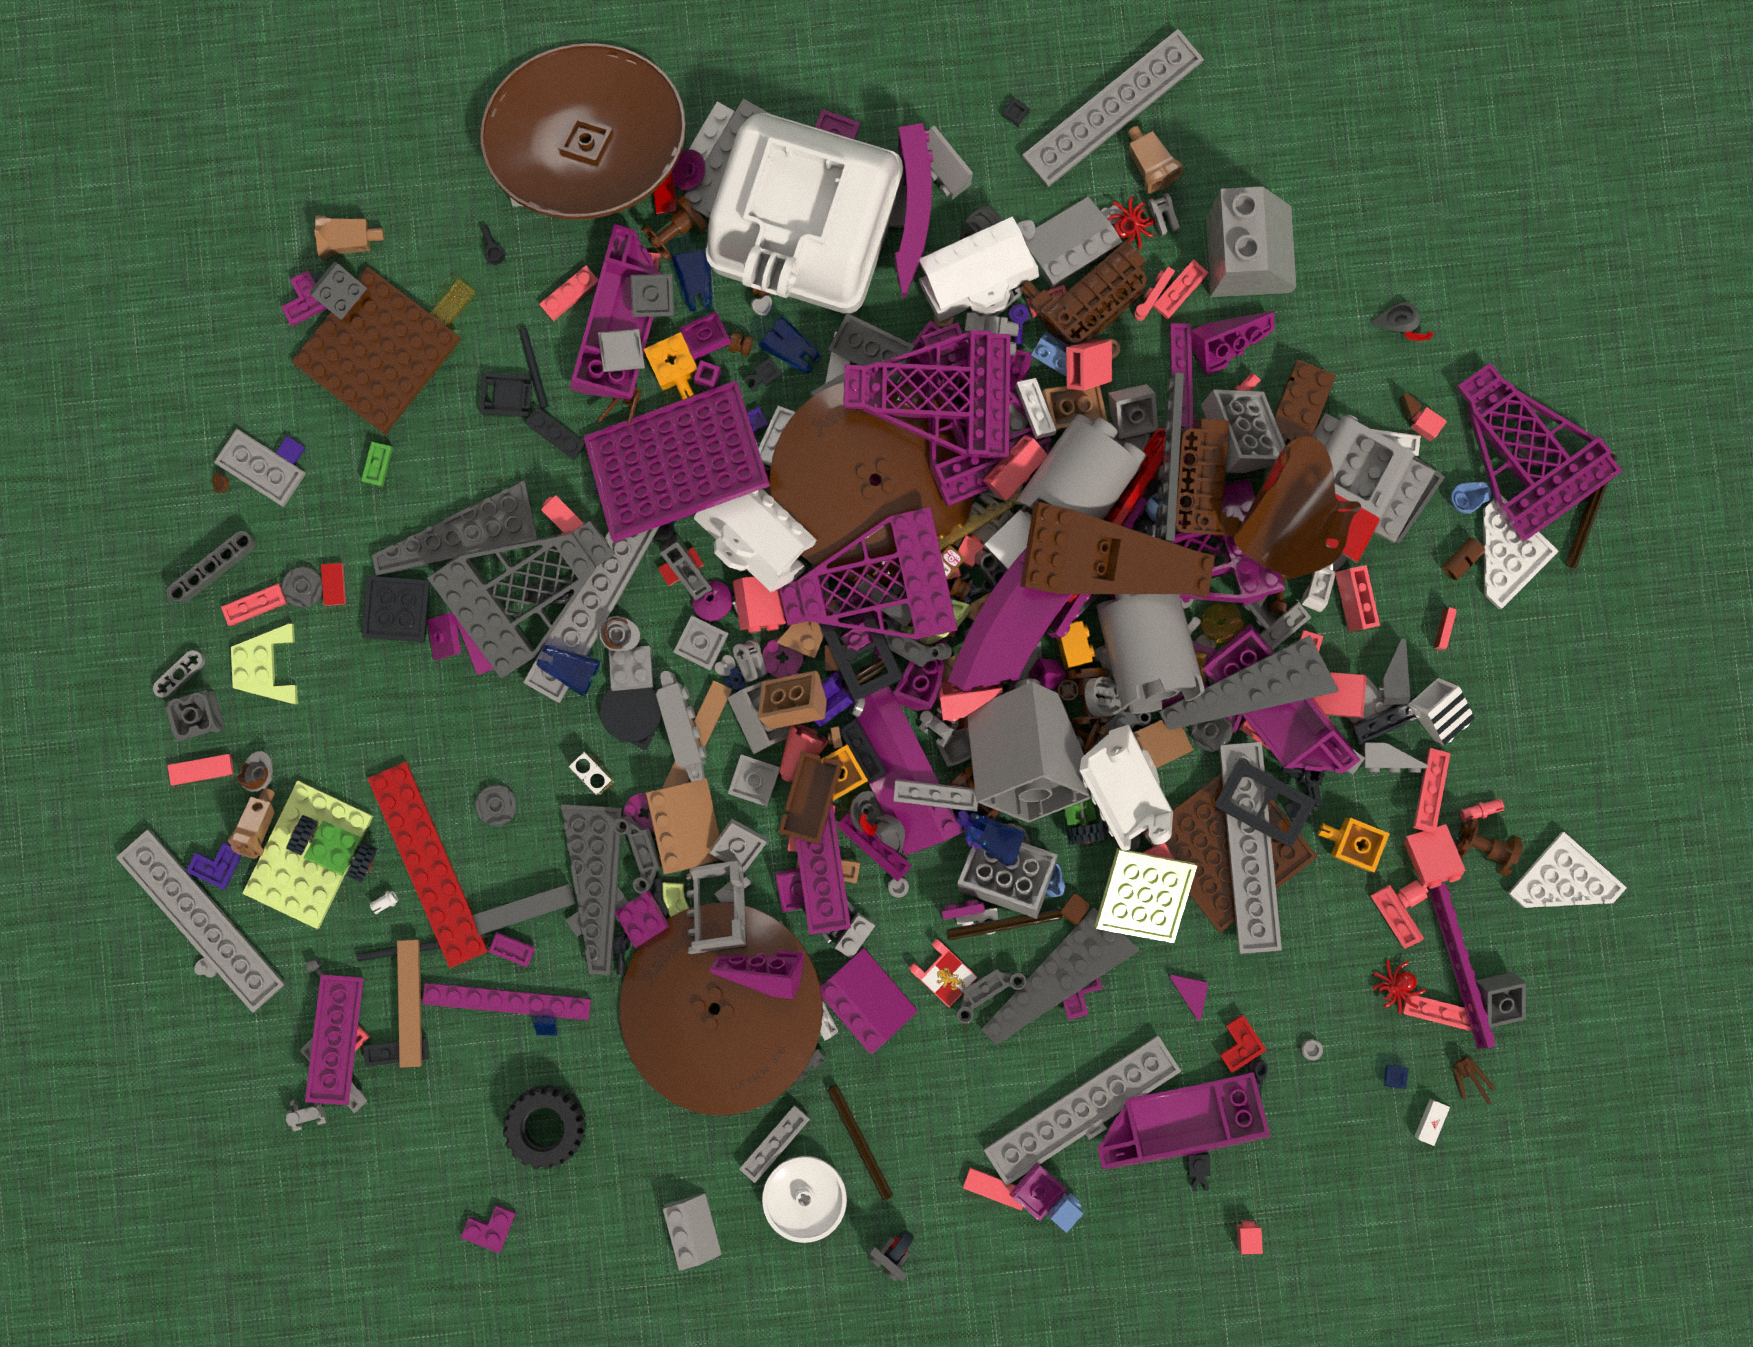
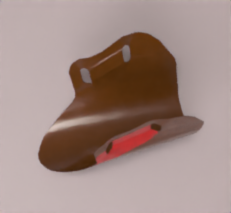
M1302 436L1284 447L1234 537L1237 547L1250 559L1274 572L1290 577L1307 575L1334 563L1341 556L1346 546L1351 521L1361 508V504L1358 501L1337 500L1332 462L1327 450L1319 440L1313 437ZM1340 509H1351L1350 511L1346 512L1337 511ZM1327 539H1337L1339 541L1337 548L1327 547Z

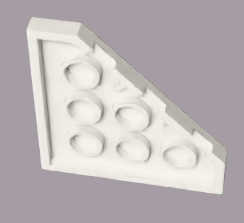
M1501 495L1502 502L1506 504L1508 501ZM1494 498L1483 508V544L1486 549L1484 553V595L1500 610L1548 563L1558 550L1539 532L1522 543L1497 511Z
M1561 832L1507 894L1524 908L1614 903L1626 887L1565 832Z

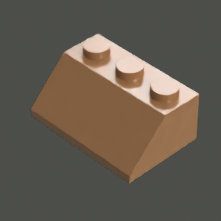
M811 671L763 681L758 719L770 729L825 719L827 700L818 672Z

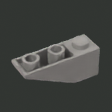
M1387 743L1360 744V755L1365 758L1360 767L1367 768V772H1380V768H1388V772H1400V768H1408V772L1421 773V769L1428 768V765Z

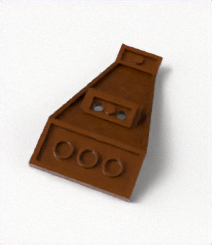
M1034 502L1020 587L1055 594H1190L1208 598L1215 556L1197 552L1075 510Z

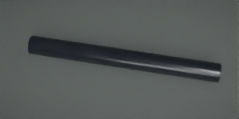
M524 328L519 330L539 404L541 409L547 408L549 405L528 330Z
M438 941L420 943V952L440 949ZM397 947L357 953L356 958L357 961L396 956Z

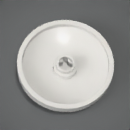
M811 1156L794 1157L778 1165L766 1181L762 1198L763 1210L771 1227L784 1238L802 1243L814 1242L832 1233L844 1216L847 1201L845 1185L839 1173L826 1161Z

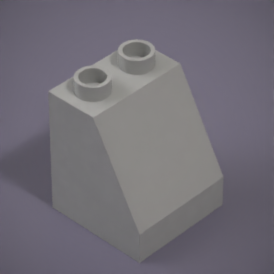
M1264 187L1220 189L1206 216L1210 296L1292 293L1296 288L1291 206Z
M1024 679L1015 684L1014 690L1005 694H999L967 715L977 803L1029 823L1092 798L1091 791L1085 787L1083 776L1080 772L1081 758L1084 756V753L1058 693L1041 686L1040 682L1036 679Z

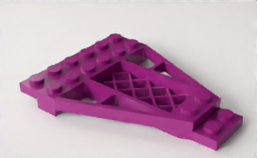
M955 323L923 335L919 339L922 346L926 347L963 333L959 323ZM966 340L941 347L940 365L968 367V343ZM935 350L927 352L926 365H935ZM926 373V376L929 378L933 373ZM936 374L931 381L940 388L945 380L943 378L940 380V375ZM945 374V375H946V376L948 375V376L952 377L954 374ZM957 375L954 378L957 379L955 382V385L957 387L960 381L966 384L965 380L960 375ZM927 383V398H929L933 394L934 389ZM948 385L941 390L947 398L945 390L952 392L950 398L956 393ZM1010 392V405H1013L1028 420L1022 403ZM936 394L941 406L944 403H946L938 394ZM927 404V410H933V409ZM948 404L943 408V411H953ZM954 404V405L958 408V410H960V409L962 408V407H960V406ZM928 418V433L934 435V420ZM947 419L948 426L940 428L939 433L951 430L958 446L966 449V437L961 428L967 430V425L957 419ZM1031 427L1012 435L1009 432V451L1024 435L1035 439ZM1049 436L1035 439L1041 448L1049 454L1051 451ZM929 441L930 470L946 507L990 490L983 479L1002 460L1001 458L965 457L960 455L937 464L936 444Z
M971 330L970 332L883 362H876L867 366L845 365L843 408L863 409L864 412L965 457L1007 459L1009 457L1011 334ZM962 340L968 341V367L940 365L941 347ZM935 350V365L898 363ZM896 371L904 379L898 386L889 379ZM904 372L912 373L909 376H907ZM915 373H918L925 380L919 387L910 380ZM925 373H933L929 378L925 375ZM936 374H939L946 381L940 388L931 381ZM945 374L954 375L949 379ZM957 375H960L966 382L960 390L952 382ZM906 382L915 390L908 397L899 389ZM888 383L894 390L886 396ZM927 383L935 390L929 398L920 390ZM947 384L956 392L950 399L941 391ZM966 387H967V397L961 392V391H963ZM895 392L904 400L897 407L888 399ZM916 393L925 401L918 408L909 400ZM936 394L946 402L939 409L930 401ZM957 395L966 402L960 410L951 402ZM886 403H887L892 409L886 408ZM905 403H907L912 409L899 408H901ZM928 404L933 410L920 409ZM948 404L953 411L941 410ZM895 417L931 418L934 420V435L902 422ZM939 419L966 421V449L938 438Z
M1491 363L1456 387L1468 403L1466 406L1497 511L1522 543L1622 472L1621 468L1610 456L1612 451L1600 436L1598 438L1518 391L1513 384L1501 377ZM1508 404L1517 406L1518 415L1507 414ZM1504 405L1503 413L1495 412L1498 408ZM1533 409L1555 421L1559 426L1550 432ZM1492 416L1502 417L1501 427L1491 425ZM1507 418L1517 420L1516 429L1506 427ZM1521 421H1527L1531 424L1530 431L1520 430ZM1563 427L1589 442L1587 446L1572 457L1567 454L1553 436L1554 433ZM1493 430L1501 431L1500 438ZM1505 432L1515 434L1514 443L1504 441ZM1519 434L1530 436L1529 445L1518 444ZM1483 435L1505 462L1495 472L1492 469ZM1534 437L1543 439V447L1533 446ZM1507 447H1513V455ZM1518 448L1528 450L1527 459L1517 458ZM1532 451L1542 452V460H1531ZM1547 453L1554 454L1557 457L1556 464L1546 462ZM1519 463L1526 464V470ZM1530 465L1541 466L1540 475L1529 474ZM1545 467L1555 468L1544 476ZM1505 468H1510L1523 484L1525 490L1504 504L1495 475Z
M1249 478L1224 485L1222 512H1227V517H1239V521H1243L1255 500ZM1185 532L1175 534L1173 544L1185 543L1184 547L1188 548L1190 543L1200 546L1197 552L1202 553L1203 549L1212 552V555L1215 557L1219 555L1226 560L1223 565L1213 564L1211 578L1234 572L1240 595L1210 593L1209 591L1208 598L1190 594H1179L1180 598L1240 602L1247 605L1264 600V596L1285 591V586L1280 573L1274 572L1246 556L1235 544V536ZM1206 537L1203 542L1197 540ZM1211 537L1220 541L1216 549L1207 545ZM1223 544L1225 545L1227 554L1220 551ZM1110 594L1111 600L1116 599L1115 594Z
M931 507L889 516L799 580L790 582L780 588L787 625L810 621L912 639H921L958 630ZM888 523H891L897 552L892 555L871 559L865 539ZM862 542L865 555L863 561L827 569V565ZM899 558L900 565L894 562L893 559ZM887 561L882 570L872 565ZM890 562L900 568L894 578L884 573ZM867 566L862 575L852 570L853 568ZM870 567L880 572L874 583L864 577ZM847 570L842 579L832 574ZM850 571L860 577L854 587L844 582ZM901 572L905 585L897 581ZM826 575L823 582L821 583L820 576ZM882 575L892 580L886 591L876 585ZM830 576L839 581L834 592L824 586ZM862 579L872 585L866 595L856 589ZM894 583L905 588L899 598L888 593ZM842 584L852 589L846 600L836 594ZM874 587L884 593L878 603L869 598ZM823 589L832 594L827 603ZM854 592L864 597L858 608L848 602ZM905 593H906V594H907V599H902L903 596H904ZM887 595L896 600L882 604ZM834 596L844 602L838 612L829 607ZM866 600L876 605L862 608ZM907 603L910 607L915 633L907 634L885 630L882 609ZM846 604L855 609L853 611L841 613ZM828 610L835 613V615L829 616ZM876 611L880 629L841 623L838 619Z

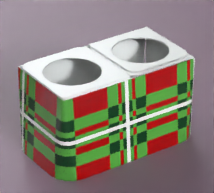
M583 752L569 766L581 780L584 779L583 782L596 795L603 794L614 783L613 776L590 753ZM579 759H587L589 761L590 769L588 772L579 773L576 770V762ZM597 773L601 774L605 779L604 785L600 788H594L590 784L591 776Z

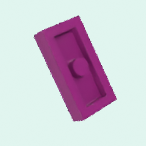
M1016 350L1015 355H1010V391L1018 393L1015 387L1016 383L1026 380L1033 357L1032 353Z

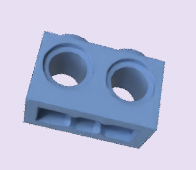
M1045 332L1031 355L1064 376H1067L1066 347H1069V345Z
M1064 1192L1048 1211L1051 1220L1067 1233L1083 1215L1080 1201L1073 1194L1067 1195Z

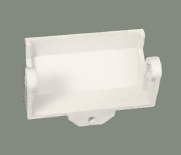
M1013 217L922 257L920 260V265L926 276L920 278L919 283L939 322L971 308L973 313L982 316L992 315L1005 309L1010 297L1009 290L1039 277L1038 266L1026 246L1022 233Z
M763 489L697 512L694 516V519L716 539L714 542V553L730 568L741 571L747 569L770 592L796 580L803 573L805 566L799 560L796 561V559L803 551L813 547L817 541Z
M1129 725L1110 730L1109 735L1104 737L1081 758L1080 772L1083 776V783L1086 788L1090 789L1093 803L1099 806L1101 818L1103 821L1106 820L1110 835L1115 837L1122 851L1129 850L1131 839L1149 828V837L1152 843L1156 845L1163 844L1172 835L1173 811L1159 786L1160 781L1156 766L1148 751L1141 750Z

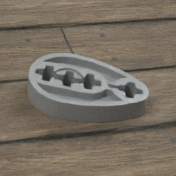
M1107 677L1091 678L1087 682L1085 700L1093 716H1112L1122 710L1115 681ZM1096 695H1099V696H1102V695H1103V696L1105 697V699H1103V698H1097Z

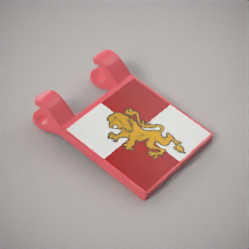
M935 939L932 945L942 955L926 972L915 963L909 969L950 1007L961 996L962 990L970 986L978 977L943 943Z

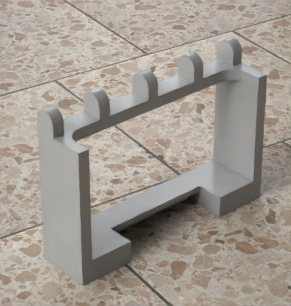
M738 861L690 868V873L686 874V879L693 880L694 890L687 891V897H694V909L688 910L687 916L694 917L695 929L688 930V936H695V941L691 942L692 947L688 948V953L696 954L746 946L744 872L741 864ZM730 874L734 893L732 936L701 940L700 879Z

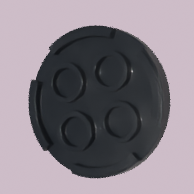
M651 687L612 691L610 688L605 694L600 707V716L605 729L613 737L624 742H639L646 739L657 730L662 720L656 692Z

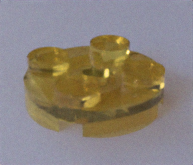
M1215 604L1209 607L1202 615L1201 628L1204 635L1217 644H1223L1227 640L1234 638L1243 629L1241 613L1232 604H1228V606ZM1220 620H1227L1223 625H1219L1218 621Z

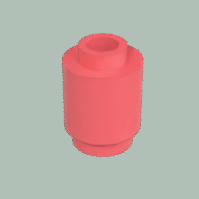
M1415 880L1400 889L1396 895L1406 909L1408 907L1412 908L1428 898L1426 893L1429 891L1427 887L1423 888L1421 883Z

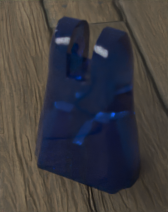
M706 250L672 256L673 266L689 311H697L694 295L702 294L704 309H710L713 301L711 266L707 261Z
M784 316L777 320L772 327V332L769 331L759 344V348L807 374L813 368L803 358L807 355L817 363L822 358L817 349Z
M545 645L542 652L554 657L552 663L538 658L536 665L542 671L584 697L593 680L591 677H595L601 660L567 651L556 646Z
M971 813L968 821L980 829L966 826L964 830L965 836L985 849L1003 865H1012L1017 859L1025 832L1022 829L993 820L984 815Z

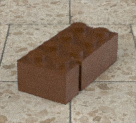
M1297 360L1293 364L1287 379L1288 383L1284 386L1273 414L1284 443L1286 439L1290 440L1286 445L1302 436L1312 437L1336 374L1301 360Z
M802 751L785 807V811L790 814L789 817L783 814L778 833L820 846L843 763L825 757L823 763H820V756Z

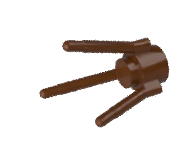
M636 387L634 388L632 399H623L622 401L624 404L631 406L627 418L628 425L632 422L636 405L642 394V391ZM615 398L598 418V422H601L621 398Z
M1466 1056L1454 1063L1456 1068L1453 1069V1072L1457 1078L1462 1099H1466L1461 1075L1464 1078L1470 1076L1487 1104H1491L1486 1092L1474 1075L1475 1071L1492 1090L1495 1087L1476 1066L1474 1060H1470L1469 1056Z

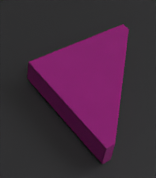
M1170 974L1169 978L1174 983L1178 992L1196 1019L1201 1021L1208 982Z

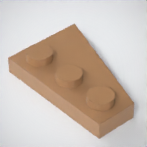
M824 596V597H825V601H826V603H827V601H828L829 598L826 597V596ZM832 599L829 607L835 610L838 601ZM828 610V615H833V612ZM802 622L791 625L776 644L815 659L824 634L819 625L820 623Z

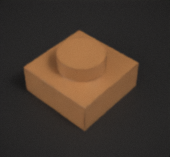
M839 727L831 728V733H827L829 745H834V749L842 748Z

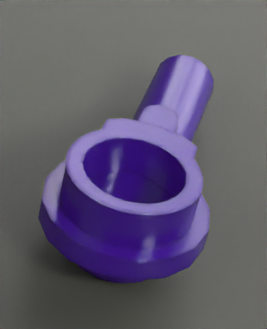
M1022 304L1012 306L1009 311L1011 322L1019 324L1018 336H1014V343L1017 345H1022L1023 324L1029 317V310Z

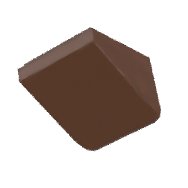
M1408 393L1399 398L1407 420L1411 419L1422 407V404Z
M1074 893L1067 900L1060 914L1077 925L1089 909L1090 904Z

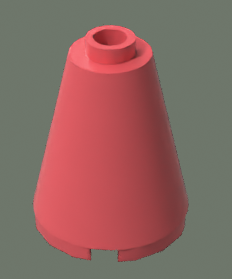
M796 724V727L791 725L779 771L782 775L781 778L792 783L801 752L804 751L819 756L827 746L828 739L825 736L819 738L817 731L802 724Z

